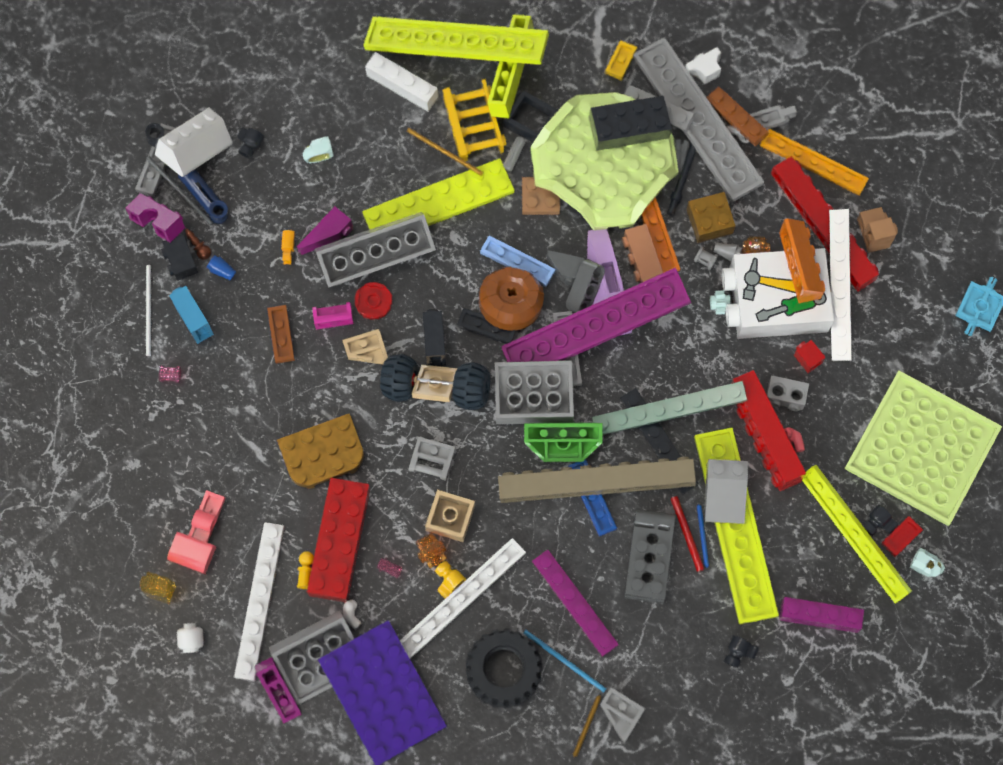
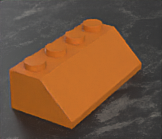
M784 219L779 234L798 303L821 299L825 292V284L819 277L820 266L814 259L815 248L809 241L811 237L808 227H805L804 221Z

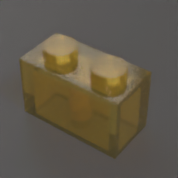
M147 572L146 576H143L140 581V590L147 597L170 604L176 589V585L171 579Z

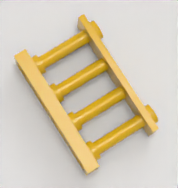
M482 80V89L455 95V93L451 94L450 88L442 89L459 158L468 161V154H471L470 152L497 145L500 153H504L506 139L504 134H500L496 117L490 114L488 99L491 86H487L486 80ZM482 96L485 97L487 104L464 111L455 109L457 102ZM489 112L491 122L466 128L464 126L460 127L459 121L462 118ZM494 129L496 136L494 139L473 144L464 142L463 138L466 135Z

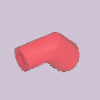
M784 428L790 442L794 443L795 451H805L801 433L792 428Z

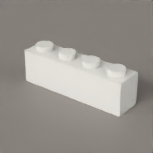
M376 52L365 66L368 77L426 111L430 110L438 98V91L435 86Z

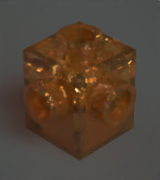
M433 533L415 541L420 551L417 555L421 563L426 562L429 568L437 566L447 559L444 554L446 548L441 540L438 541Z

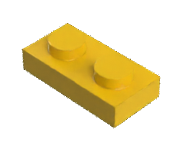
M620 40L605 70V74L622 81L633 59V55L637 51V47Z

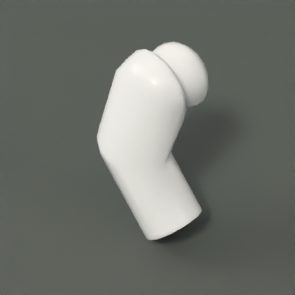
M349 600L343 605V617L356 630L362 623L354 616L357 607L356 601Z

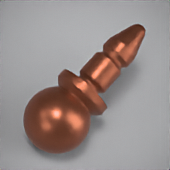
M185 229L188 239L195 245L193 250L196 251L197 256L202 260L208 259L212 253L210 247L204 245V241L200 242L192 231Z

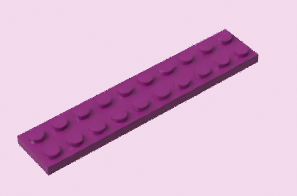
M675 267L501 347L507 362L564 361L689 305L691 301Z

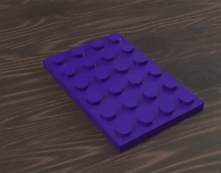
M389 620L318 659L375 765L385 762L446 727Z

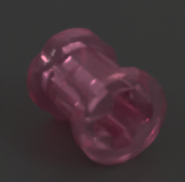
M160 365L159 381L164 382V380L180 383L181 367L176 366L174 368Z

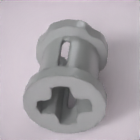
M701 247L694 262H700L711 270L718 255H713L705 251L704 247Z

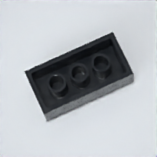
M664 95L590 108L589 121L596 151L669 139L672 131Z

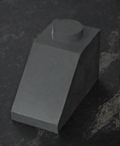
M548 250L547 261L555 269V273L560 281L566 285L573 286L579 267L585 258Z

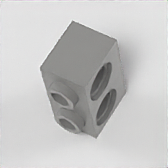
M771 375L766 395L772 407L784 406L788 407L791 411L803 410L806 404L809 383ZM778 389L781 391L782 395L776 396L773 394L772 390ZM796 393L801 399L795 400L791 394Z

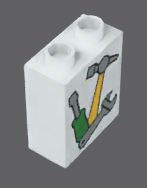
M825 248L815 249L814 256L815 262H818L820 266L819 277L820 280L824 281L825 292L821 299L798 303L784 251L733 255L730 268H722V287L724 291L732 290L734 304H726L727 327H736L738 339L829 332L834 322Z

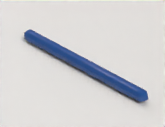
M698 504L697 513L704 566L708 567L709 560L702 506Z

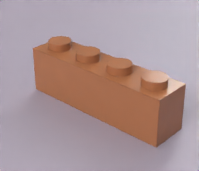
M647 224L626 229L622 242L625 248L628 247L630 253L628 254V260L630 265H634L635 271H633L636 282L642 283L662 274L663 271Z

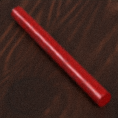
M678 496L673 497L670 500L697 572L703 571L704 566Z

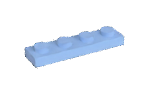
M488 236L480 250V254L506 267L511 266L512 268L531 272L539 283L547 287L555 273L554 268L491 236Z

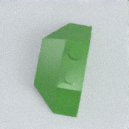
M524 423V443L544 462H583L602 444V423Z

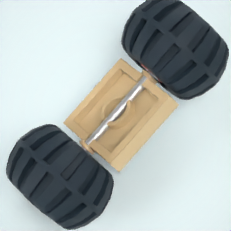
M397 354L388 357L384 361L381 369L380 387L382 394L395 402L406 401L412 397L450 402L453 395V400L459 407L466 410H477L485 406L488 401L491 377L489 370L485 366L475 362L462 364L458 368L421 365L419 371L418 364L414 359L404 354Z

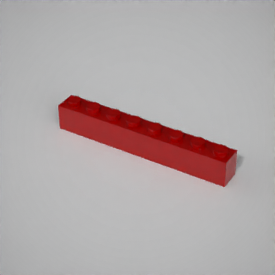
M790 156L774 166L771 175L830 254L829 210L834 209L825 202L822 192L814 187L810 176L805 175L802 171L799 161L794 160ZM850 233V282L858 292L876 281L879 271L877 266L868 260L867 253L857 245L854 235Z

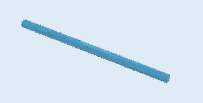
M527 630L524 631V635L603 693L605 692L606 688L532 633Z

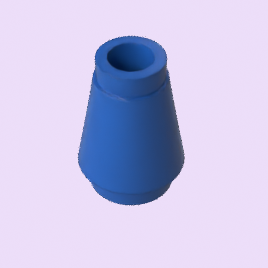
M214 255L207 265L211 273L231 280L236 273L220 256Z

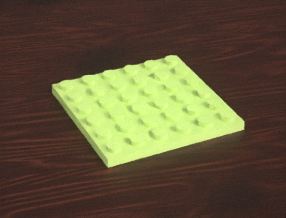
M898 371L844 469L949 526L1002 426L905 373Z

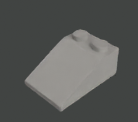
M708 459L706 464L705 522L745 523L748 461Z

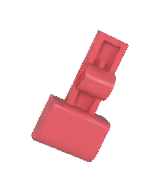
M206 490L200 508L195 512L192 519L189 535L180 532L176 533L167 559L169 561L206 574L216 550V546L208 543L226 499L225 497Z

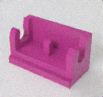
M346 302L345 305L324 308L312 307L316 329L353 324L350 302Z

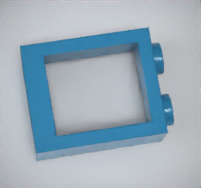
M178 287L173 290L169 296L196 343L198 344L214 335L209 323L187 287Z

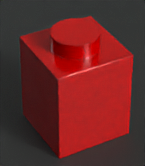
M812 340L807 343L805 341L800 343L796 347L797 350L794 354V357L807 373L821 365L826 358Z

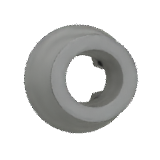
M717 242L714 248V253L729 261H732L733 255L742 254L743 248L736 244Z

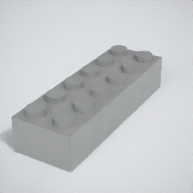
M422 212L315 248L328 287L436 250Z

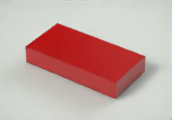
M908 516L881 544L896 557L923 529Z

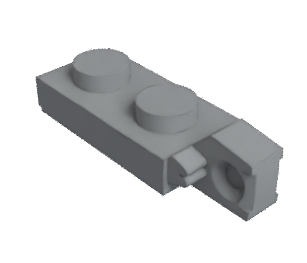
M777 105L750 115L768 130L789 122L790 118L796 117L797 111L795 106L784 108V106Z

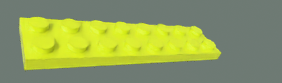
M497 159L476 167L484 172L482 176L472 170H468L364 210L362 213L369 230L419 212L424 214L427 225L430 226L513 194L514 188L501 159Z

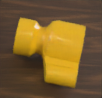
M447 561L442 562L435 570L440 577L444 578L438 588V592L445 599L466 581V578L458 570L451 569V565Z

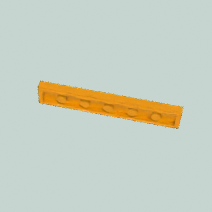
M771 129L768 130L769 135L762 140L761 147L785 159L792 156L794 160L799 161L803 168L860 196L869 179L868 177Z

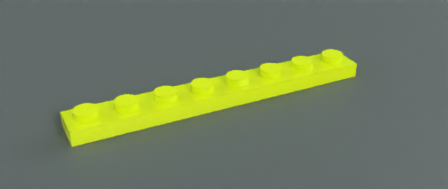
M814 465L807 470L802 481L893 602L897 603L912 592L818 466Z

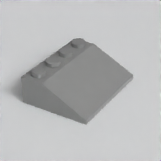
M572 361L495 362L496 424L573 422Z
M340 611L269 647L270 653L297 705L332 687L318 659L354 640Z

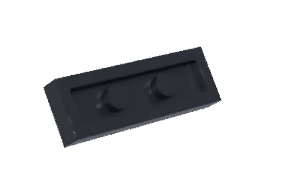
M463 308L457 323L458 328L506 344L512 342L516 330L511 331L497 328L490 324L483 314Z

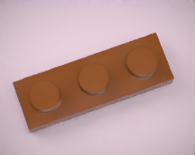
M281 305L267 308L276 364L295 361L287 306Z

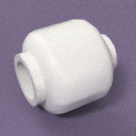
M196 623L184 624V628H180L177 631L178 648L183 649L184 653L198 652L199 648L204 644L203 629L196 627Z

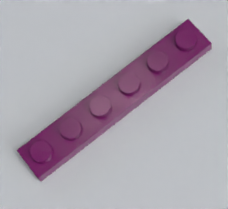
M546 550L532 560L534 566L599 654L603 657L616 648L619 644L549 550Z

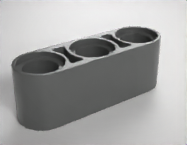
M586 259L581 263L566 301V308L576 313L593 305L605 273V268L590 259Z

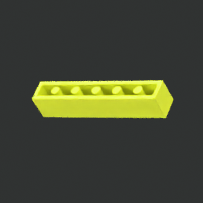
M513 15L510 27L534 29L531 16ZM499 61L488 99L491 116L509 118L525 63Z

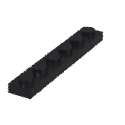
M637 388L620 397V401L625 409L646 404ZM659 422L638 427L658 459L675 461L681 457ZM696 480L695 486L680 487L677 489L679 490L681 495H683L686 492L698 486L699 483Z

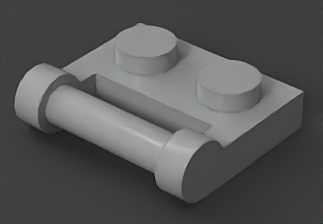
M418 437L409 465V471L423 472L440 477L441 480L446 481L456 448ZM418 458L444 465L443 469L417 463Z

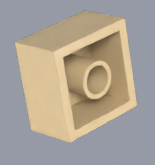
M437 490L425 526L426 531L464 542L475 508V501Z

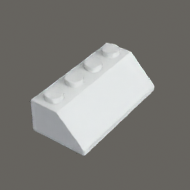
M207 108L158 140L155 155L183 177L231 146L232 140L223 118L210 108Z

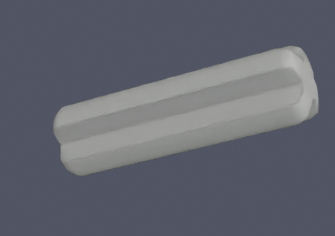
M516 137L503 164L505 170L509 172L513 170L524 147L525 140L523 138Z

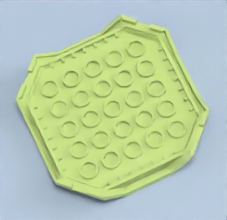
M619 93L576 95L571 98L543 127L530 149L535 186L550 190L580 212L593 230L608 229V227H633L647 206L679 172L672 134H670L669 139L596 151L589 121L590 108L635 100L630 96Z

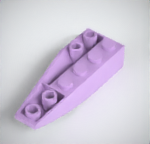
M607 229L589 230L587 259L605 268L604 277L593 302L594 305L624 291Z

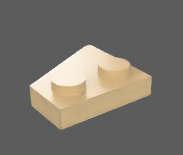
M379 329L343 340L348 360L383 365L384 361L388 358Z

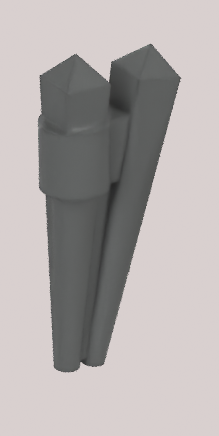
M676 138L674 145L678 171L681 173L689 141L685 139L681 144V139Z

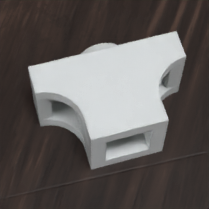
M716 47L705 54L701 53L693 61L687 63L685 68L692 77L699 78L703 85L720 75L721 68L717 62L720 60L721 52Z

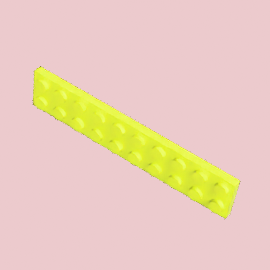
M373 17L365 39L364 48L371 51L541 65L549 33L548 30Z
M733 428L694 436L705 484L708 459L741 461ZM747 489L745 523L715 522L739 625L779 616Z

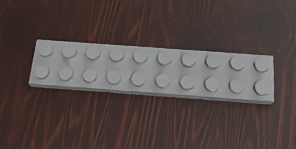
M665 37L636 52L633 55L634 60L658 95H664L665 101L695 115L688 131H684V133L731 202L764 184L763 179Z

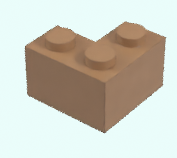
M882 207L859 213L857 221L868 253L890 248L898 233L897 226L892 222L891 217L888 218L887 214L883 213Z

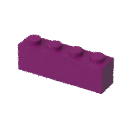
M784 597L781 601L779 620L858 633L862 630L864 610Z

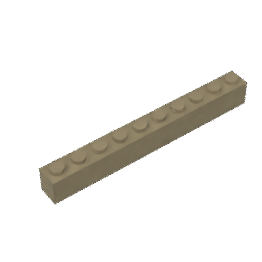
M679 457L675 461L659 459L658 462L652 463L649 460L639 461L638 464L622 462L618 466L601 464L596 468L585 465L581 466L580 469L573 470L571 467L561 468V471L543 469L539 473L523 471L522 474L516 475L513 472H506L502 476H498L501 503L692 487L696 484L694 460L689 459V457Z

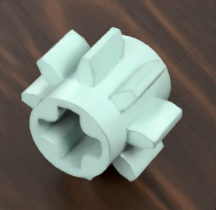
M724 290L715 291L714 295L710 296V309L715 310L716 314H725L726 304H730V295H725Z

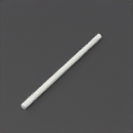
M151 265L146 266V356H151Z

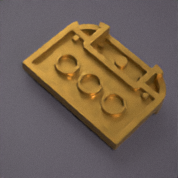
M350 413L277 439L290 478L298 486L307 489L315 488V485L326 482L330 478H337L350 472L351 474L355 473L364 458L363 448Z

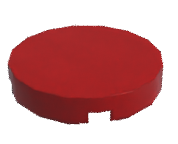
M370 282L357 290L355 307L364 318L370 320L380 319L390 311L392 295L383 284Z

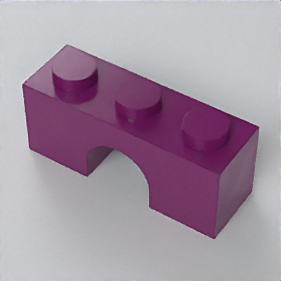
M140 193L125 208L130 220L142 227L153 221L152 225L156 234L168 242H172L185 229L182 221L183 217L178 212L169 210L166 205L157 203L150 196L146 197Z

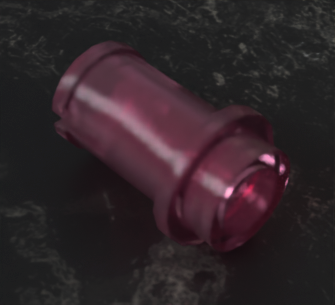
M381 558L377 565L379 572L384 571L398 579L403 567L388 561V558Z

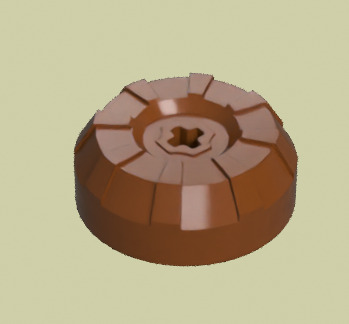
M511 266L502 267V269L487 275L483 280L479 292V308L485 319L493 326L511 331L524 329L533 324L542 311L544 300L543 287L531 272L512 268Z

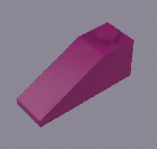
M334 206L297 246L299 254H306L315 250V248L341 240L343 236H348L352 231V220Z
M273 657L255 665L256 674L283 723L301 715V711Z

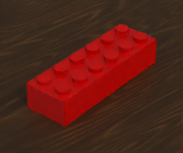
M752 370L734 378L732 383L744 382L748 400L736 404L738 407L736 409L740 419H744L746 432L749 436L753 437L755 441L753 443L757 453H761L763 466L772 475L771 481L775 488L778 487L779 491H783L801 483L806 472L755 371Z
M330 478L307 589L309 596L339 602L348 601L371 490L369 484Z

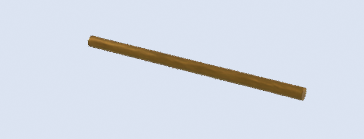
M407 129V132L478 175H483L484 172L414 130Z

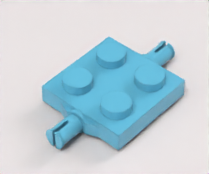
M994 277L989 278L986 286L971 281L955 316L969 323L965 334L969 336L973 335L975 327H980L990 332L1001 311L1003 295L998 294L993 289L997 282L996 278L993 280Z

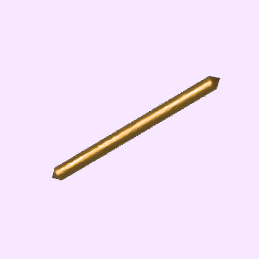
M600 695L596 696L573 752L574 757L578 756L601 700Z

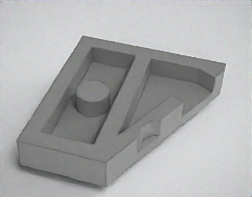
M613 688L609 689L600 704L617 734L625 743L645 708Z

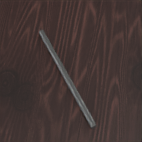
M148 156L146 159L154 166V168L178 191V193L202 216V218L209 225H212L213 221L172 180V178L150 156Z

